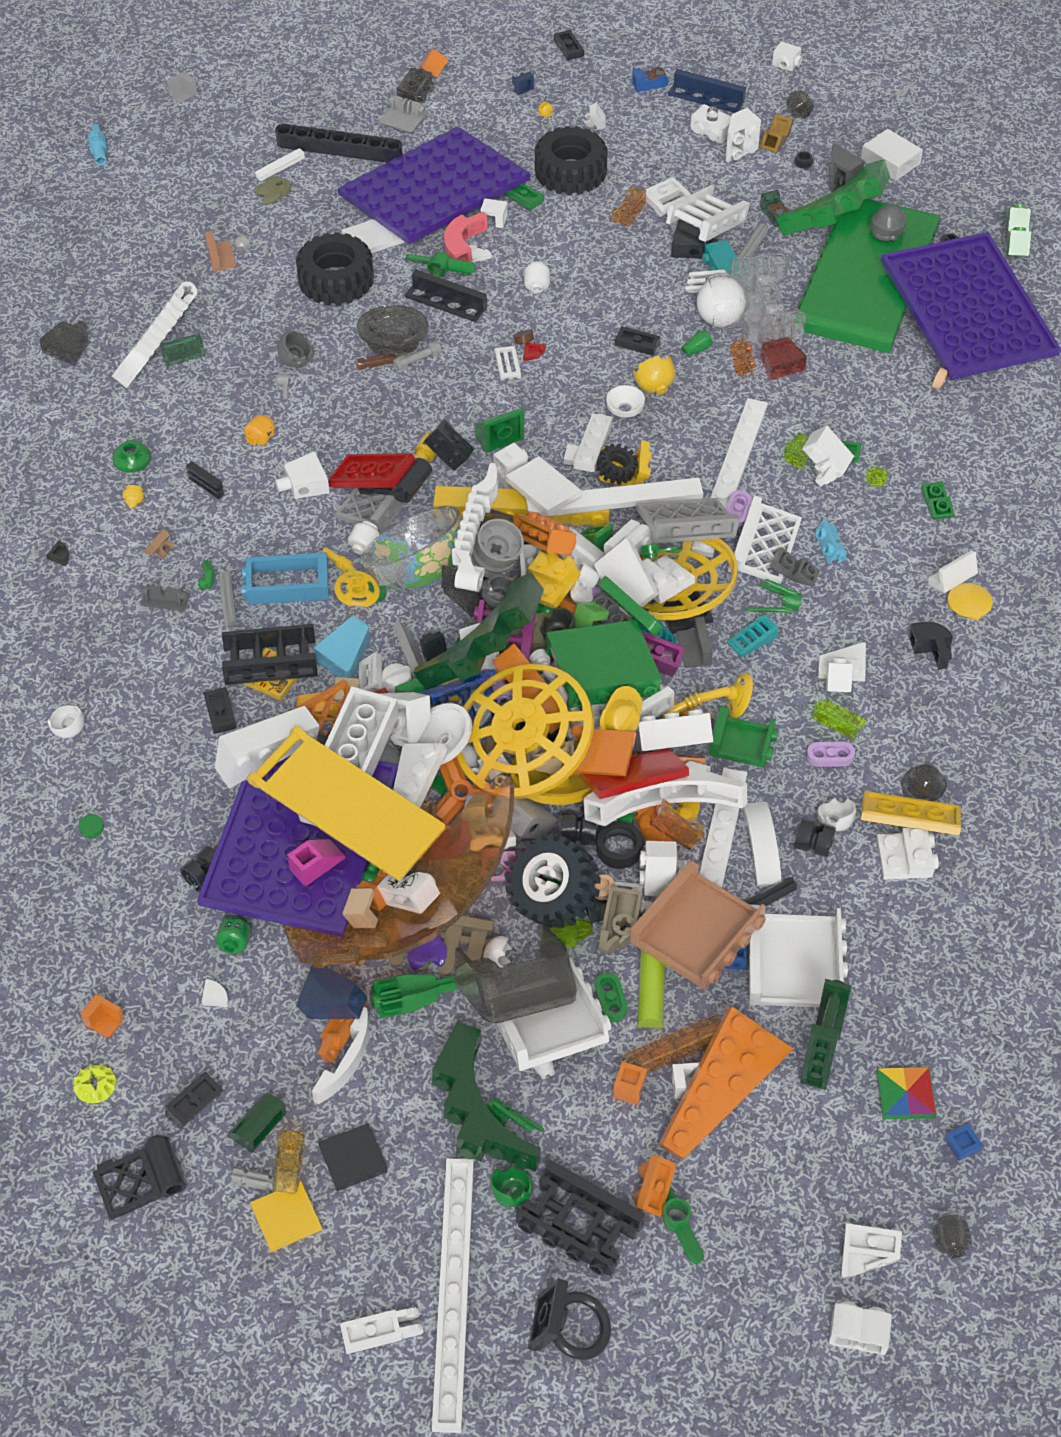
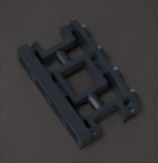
M550 1160L545 1167L544 1175L539 1179V1187L547 1192L537 1208L524 1201L522 1208H519L516 1212L518 1227L527 1234L534 1232L541 1236L542 1241L549 1247L555 1248L558 1246L565 1250V1254L570 1259L579 1262L581 1259L586 1262L594 1273L601 1276L605 1273L611 1277L614 1273V1268L620 1262V1255L611 1251L612 1247L621 1233L634 1240L636 1233L644 1225L645 1213ZM558 1187L571 1194L564 1205L553 1200L558 1192ZM573 1207L594 1217L584 1235L564 1224ZM546 1209L557 1214L552 1226L540 1220ZM605 1213L618 1220L612 1233L600 1226L605 1219ZM593 1236L605 1242L600 1250V1254L587 1247Z

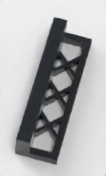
M417 269L412 273V286L405 293V298L473 322H477L487 308V294ZM418 289L424 291L425 294L417 296L413 292ZM438 296L442 298V301L434 302L430 298ZM455 302L458 303L460 307L451 308L448 307V304ZM475 309L477 312L473 316L466 313L465 310Z

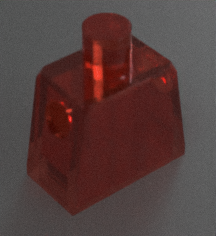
M773 335L764 338L760 358L769 380L781 378L806 369V354L790 338L785 337L776 340Z

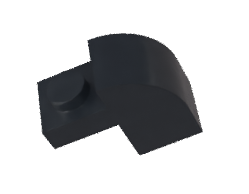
M935 622L911 623L908 637L914 654L932 652L938 670L947 669L948 662L952 659L950 647L953 636L945 626Z

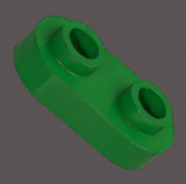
M612 973L599 975L595 980V993L601 1005L602 1015H607L610 1022H619L627 1014V1002L621 982ZM610 986L612 990L605 991L603 987ZM617 1008L619 1011L617 1013L610 1012V1009Z

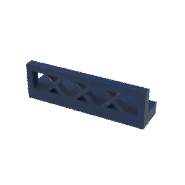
M676 69L674 72V84L670 88L668 95L736 113L739 112L745 102L746 87ZM676 88L684 89L685 92L678 93L675 92ZM699 93L702 97H693L692 94ZM711 98H717V99H719L720 101H718V102H712V101H710L709 99H711ZM727 103H736L737 106L731 107Z

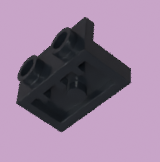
M445 419L424 440L452 470L460 467L474 450Z

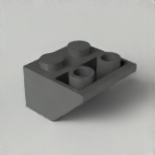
M835 143L832 145L828 173L831 192L852 180L862 171L865 160Z

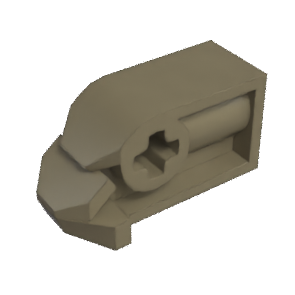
M610 886L602 930L600 932V952L610 954L618 948L621 949L631 944L630 929L639 920L642 906V891Z

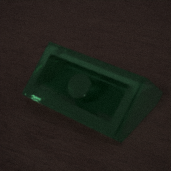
M200 333L160 344L162 358L167 367L206 356Z

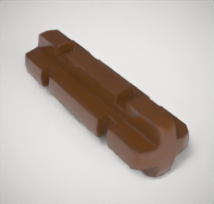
M394 352L386 353V356L380 354L367 357L365 360L364 358L356 359L357 370H363L367 367L373 368L385 364H393L396 356Z

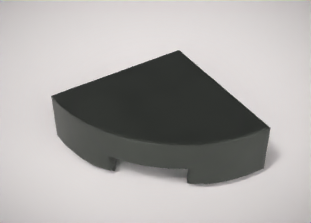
M57 541L46 557L50 561L66 566L69 561V552L65 544Z

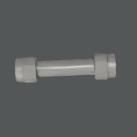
M437 341L431 342L423 350L406 357L403 355L396 357L393 360V365L398 371L405 370L413 362L430 355L435 357L442 353L441 346Z

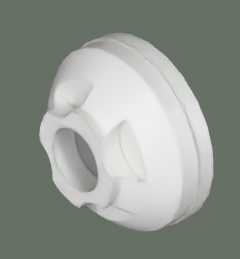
M629 385L617 386L607 394V408L618 417H633L642 411L645 397L642 391L636 387ZM628 405L631 407V410L625 412L621 411L619 407Z

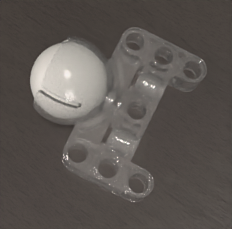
M784 253L735 257L731 260L730 274L716 273L706 277L705 283L697 296L698 312L711 329L728 330L743 321L745 335L750 342L800 338L804 334L806 324L805 313L799 310L785 311L776 280H782L787 276L789 258Z

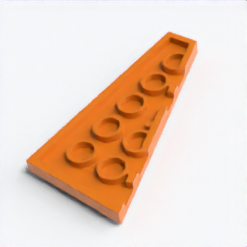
M728 1007L658 1145L672 1155L684 1159L794 1048L734 1007Z

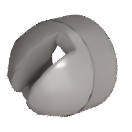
M244 234L239 235L234 240V246L238 251H246L251 248Z

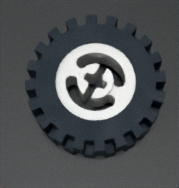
M547 834V838L542 835L536 836V843L528 840L523 843L526 847L524 851L519 848L514 853L518 856L516 862L509 861L508 866L513 869L512 873H506L505 880L511 882V885L505 886L506 893L512 895L508 899L512 905L517 907L515 909L517 912L545 927L565 928L564 923L572 926L577 923L575 920L576 916L584 919L587 916L584 911L585 908L593 909L596 904L591 899L592 896L598 897L600 890L595 888V884H601V877L594 873L599 871L598 865L592 861L594 858L590 853L563 836L558 837L554 834ZM540 874L550 879L555 878L562 882L561 886L551 881L546 882L539 878Z

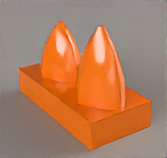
M651 1155L650 1160L636 1167L640 1176L644 1179L642 1187L633 1194L637 1209L662 1217L676 1163Z

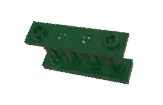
M825 978L817 1021L811 1029L800 1083L826 1090L837 1041L840 1040L852 985L845 984L840 980Z

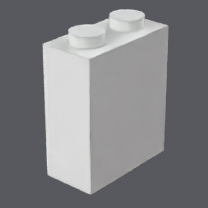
M887 129L863 145L861 159L865 160L867 164L884 159L890 178L896 181L921 164L923 149Z

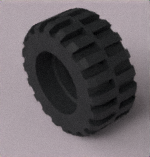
M565 126L561 129L560 127L555 128L554 131H548L545 136H542L535 146V176L542 186L546 185V189L549 191L555 190L557 194L564 192L566 195H572V193L580 195L583 194V191H593V187H599L606 178L607 146L604 140L597 133H592L590 129H581L578 126H575V128Z
M334 232V234L324 233L323 236L319 237L317 235L311 241L308 240L304 247L302 246L296 256L298 284L301 291L305 293V296L309 299L313 298V301L316 303L324 302V305L328 306L331 303L336 304V306H340L344 302L350 304L353 303L354 299L359 300L363 297V294L366 295L373 285L374 272L371 250L365 242H361V239L356 236L352 237L351 234H340V232ZM331 267H344L340 270H326Z

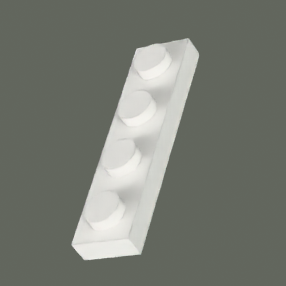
M604 414L591 415L576 454L573 469L595 472L601 450L611 429L612 416Z

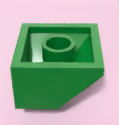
M522 408L474 424L475 438L486 453L524 440V410Z

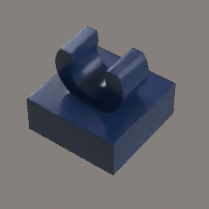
M530 71L525 74L520 73L518 77L512 76V84L517 95L534 89V75Z

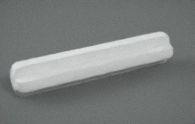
M297 149L255 172L256 178L259 181H263L305 158L304 152L301 149Z

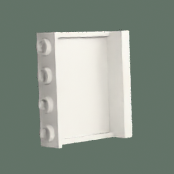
M751 905L756 909L760 907V905ZM837 908L835 917L765 914V924L760 930L753 932L748 943L749 1004L819 1007L825 978L844 982V978H847L848 965L847 962H843V955L846 956L847 942L842 940V934H845L846 919L841 918V908Z
M571 958L567 959L568 972L502 993H498L494 983L484 986L488 1008L519 1071L609 1042L608 1031L611 1030L609 1018L607 1015H602L599 1000L597 998L593 999L590 984L588 982L584 983L581 968L575 967Z

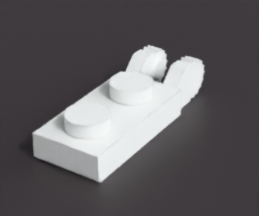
M416 1307L399 1311L395 1309L341 1323L346 1354L401 1341L402 1338L421 1335L424 1332L422 1324L399 1327V1322L418 1318L420 1315L419 1309Z

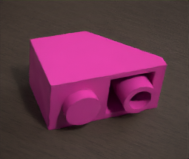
M330 839L308 840L287 854L290 870L305 887L345 859V855Z

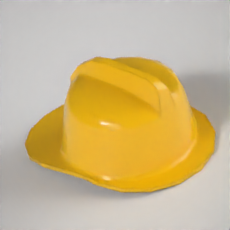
M621 686L614 691L601 714V730L635 731L637 729L642 711V699L634 688Z

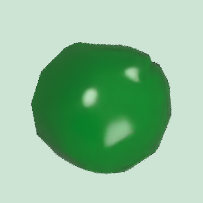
M510 1166L505 1171L497 1168L490 1177L492 1195L499 1204L505 1207L521 1205L524 1201L527 1202L532 1195L531 1177L525 1171L516 1169L514 1166ZM511 1187H517L511 1195L507 1194Z

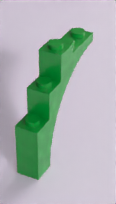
M882 159L866 164L862 171L852 180L834 192L805 206L777 215L776 219L782 236L815 226L821 228L835 224L841 214L859 209L864 199L882 195L890 179L885 160Z

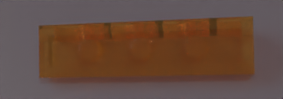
M717 1014L626 1053L624 1054V1059L629 1064L646 1068L647 1074L706 1049L721 1020Z

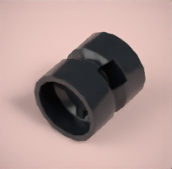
M562 812L561 836L574 843L580 841L582 845L595 846L596 823L585 820L584 813L581 817H578L576 813Z
M802 818L794 848L805 852L812 849L814 854L828 858L836 827L824 823L821 826H817L816 821Z
M209 846L204 847L196 854V860H189L180 868V873L186 883L190 886L198 885L195 890L199 893L215 850Z

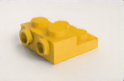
M540 551L528 567L529 572H532L544 589L540 604L556 609L581 576L576 566L577 564L572 558L565 557L563 560L556 553Z

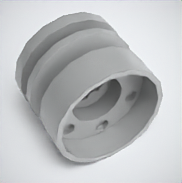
M492 519L485 522L475 539L471 556L473 566L485 568L484 576L487 578L498 573L506 576L511 572L524 547V538L521 531L513 523L504 519Z

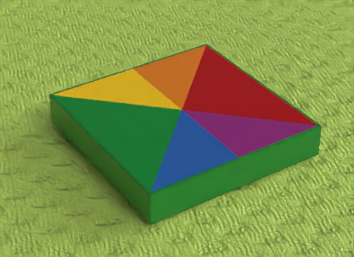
M930 1067L877 1068L876 1075L882 1120L936 1118L937 1113Z

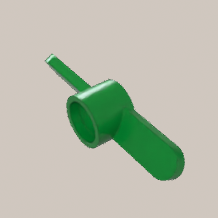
M436 252L432 258L413 254H406L405 258L408 261L427 264L429 273L439 277H444L447 271L471 274L476 270L474 262L450 258L443 252Z
M670 1186L663 1209V1223L668 1230L676 1233L688 1259L694 1264H700L704 1259V1254L689 1226L691 1217L690 1205L685 1200L676 1198ZM672 1209H679L687 1217L681 1221H674L668 1217L667 1213Z

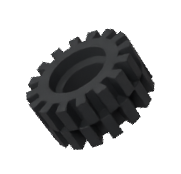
M614 444L605 446L596 464L597 471H600L599 475H604L605 481L610 479L612 484L617 481V485H621L622 482L626 484L628 481H631L638 467V457L633 455V450L627 451L628 447L624 446V448H621V444H617L616 447ZM611 461L618 462L623 467L616 466Z

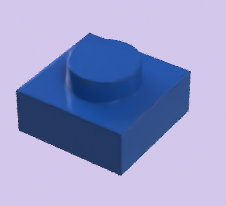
M969 1124L947 1133L944 1138L958 1161L981 1151L983 1148V1144Z

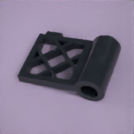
M416 458L394 488H358L360 494L371 495V493L391 495L399 502L408 503L430 476L433 469L425 459Z
M162 1135L150 1137L142 1149L115 1162L111 1158L97 1165L98 1170L93 1172L110 1220L130 1213L159 1198L170 1197L180 1193L187 1187L168 1137ZM141 1159L143 1166L139 1175L127 1172L131 1163ZM111 1172L119 1174L113 1187L105 1185L101 1176ZM124 1177L136 1180L130 1193L119 1189ZM141 1182L151 1185L152 1193L144 1197L136 1195ZM116 1194L128 1197L123 1207L113 1211L111 1202Z

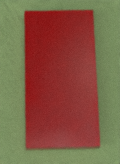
M413 453L347 454L329 477V487L394 488L416 459Z
M664 748L631 757L626 776L582 773L580 778L599 799L687 777L689 776V767L669 748Z

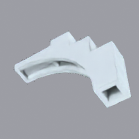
M689 761L686 763L689 767V776L603 799H599L594 792L590 793L584 798L585 820L606 826L617 818L633 811L677 802H709L743 808L747 805V783L711 773L710 766Z

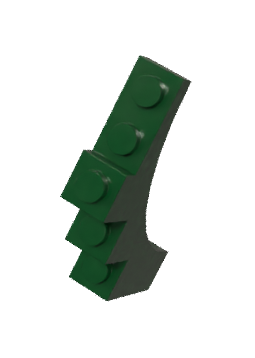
M532 572L512 580L499 604L466 637L432 660L415 667L413 674L426 690L455 678L463 681L480 674L486 656L505 649L512 631L532 623L544 591Z
M457 1021L432 1069V1085L437 1086L443 1091H450L444 1103V1119L456 1125H463L457 1136L456 1153L461 1154L466 1159H475L480 1162L486 1153L494 1159L505 1160L519 1168L530 1169L536 1172L540 1163L541 1148L522 1140L505 1128L494 1117L481 1098L474 1074V1062L481 1044V1030Z

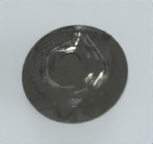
M387 305L365 312L357 322V333L360 338L367 342L368 347L372 351L385 356L386 354L400 356L412 352L427 335L429 329L428 320L421 312L400 305Z

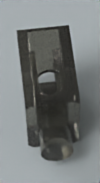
M78 321L75 325L60 322L39 339L42 353L75 366L89 345L86 332L88 330L87 324L83 321Z

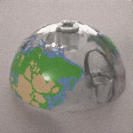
M454 506L431 508L414 514L388 528L376 537L360 556L362 566L376 580L379 586H386L397 591L414 592L438 586L457 566L453 565L452 549L455 548L454 541L457 539L458 529L460 530V522L462 520L458 508Z

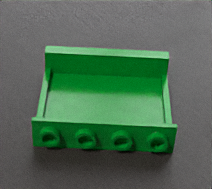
M637 620L546 633L545 651L548 655L553 656L558 669L568 673L580 684L587 694L591 705L608 703L614 691L621 686L634 688L641 698L651 697L660 691L662 678ZM566 682L564 687L568 694L567 708L582 707L578 694Z

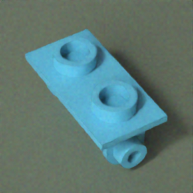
M824 518L816 528L815 536L821 545L822 553L825 555L828 564H831L834 559L842 562L847 558V551L844 549L843 544L839 543L840 537L836 526L828 523L827 518Z

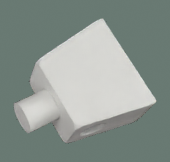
M315 452L285 464V477L275 480L278 492L291 489L295 499L330 493L328 478Z

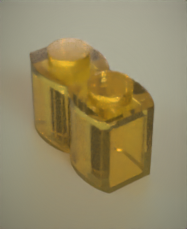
M282 1130L278 1135L272 1182L276 1193L295 1194L298 1191L305 1142L302 1131Z

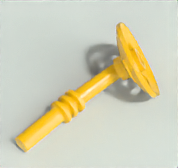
M328 547L324 548L322 553L327 552V558L334 562L337 568L345 572L335 582L334 590L338 599L348 606L368 607L374 604L380 593L377 581L369 574L357 571L353 566V562L346 557L339 556ZM369 581L374 586V593L369 590ZM341 582L347 583L346 588L348 592L345 594L341 589ZM353 597H354V598H364V597H367V599H364V600H355V599H352V598H353Z
M744 672L729 687H722L699 694L695 692L694 696L691 694L689 698L685 697L684 701L674 705L673 708L663 713L662 717L665 719L664 714L681 713L687 709L692 710L693 706L697 708V704L701 706L702 702L726 696L728 708H730V717L739 718L746 710L752 695V676ZM742 678L744 679V685L739 683Z

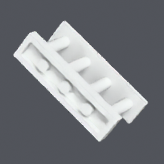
M710 185L671 204L667 210L666 223L671 224L681 219L698 227L700 230L699 239L706 242L745 221L750 203L744 200L735 205L726 203L712 196L715 186Z

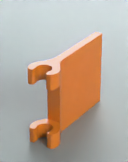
M572 726L570 734L575 735V742H580L584 726ZM594 729L591 744L585 758L570 776L582 773L626 776L637 735L636 732Z

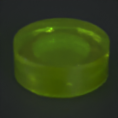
M873 467L866 473V481L872 486L880 487L887 482L888 474L882 468Z

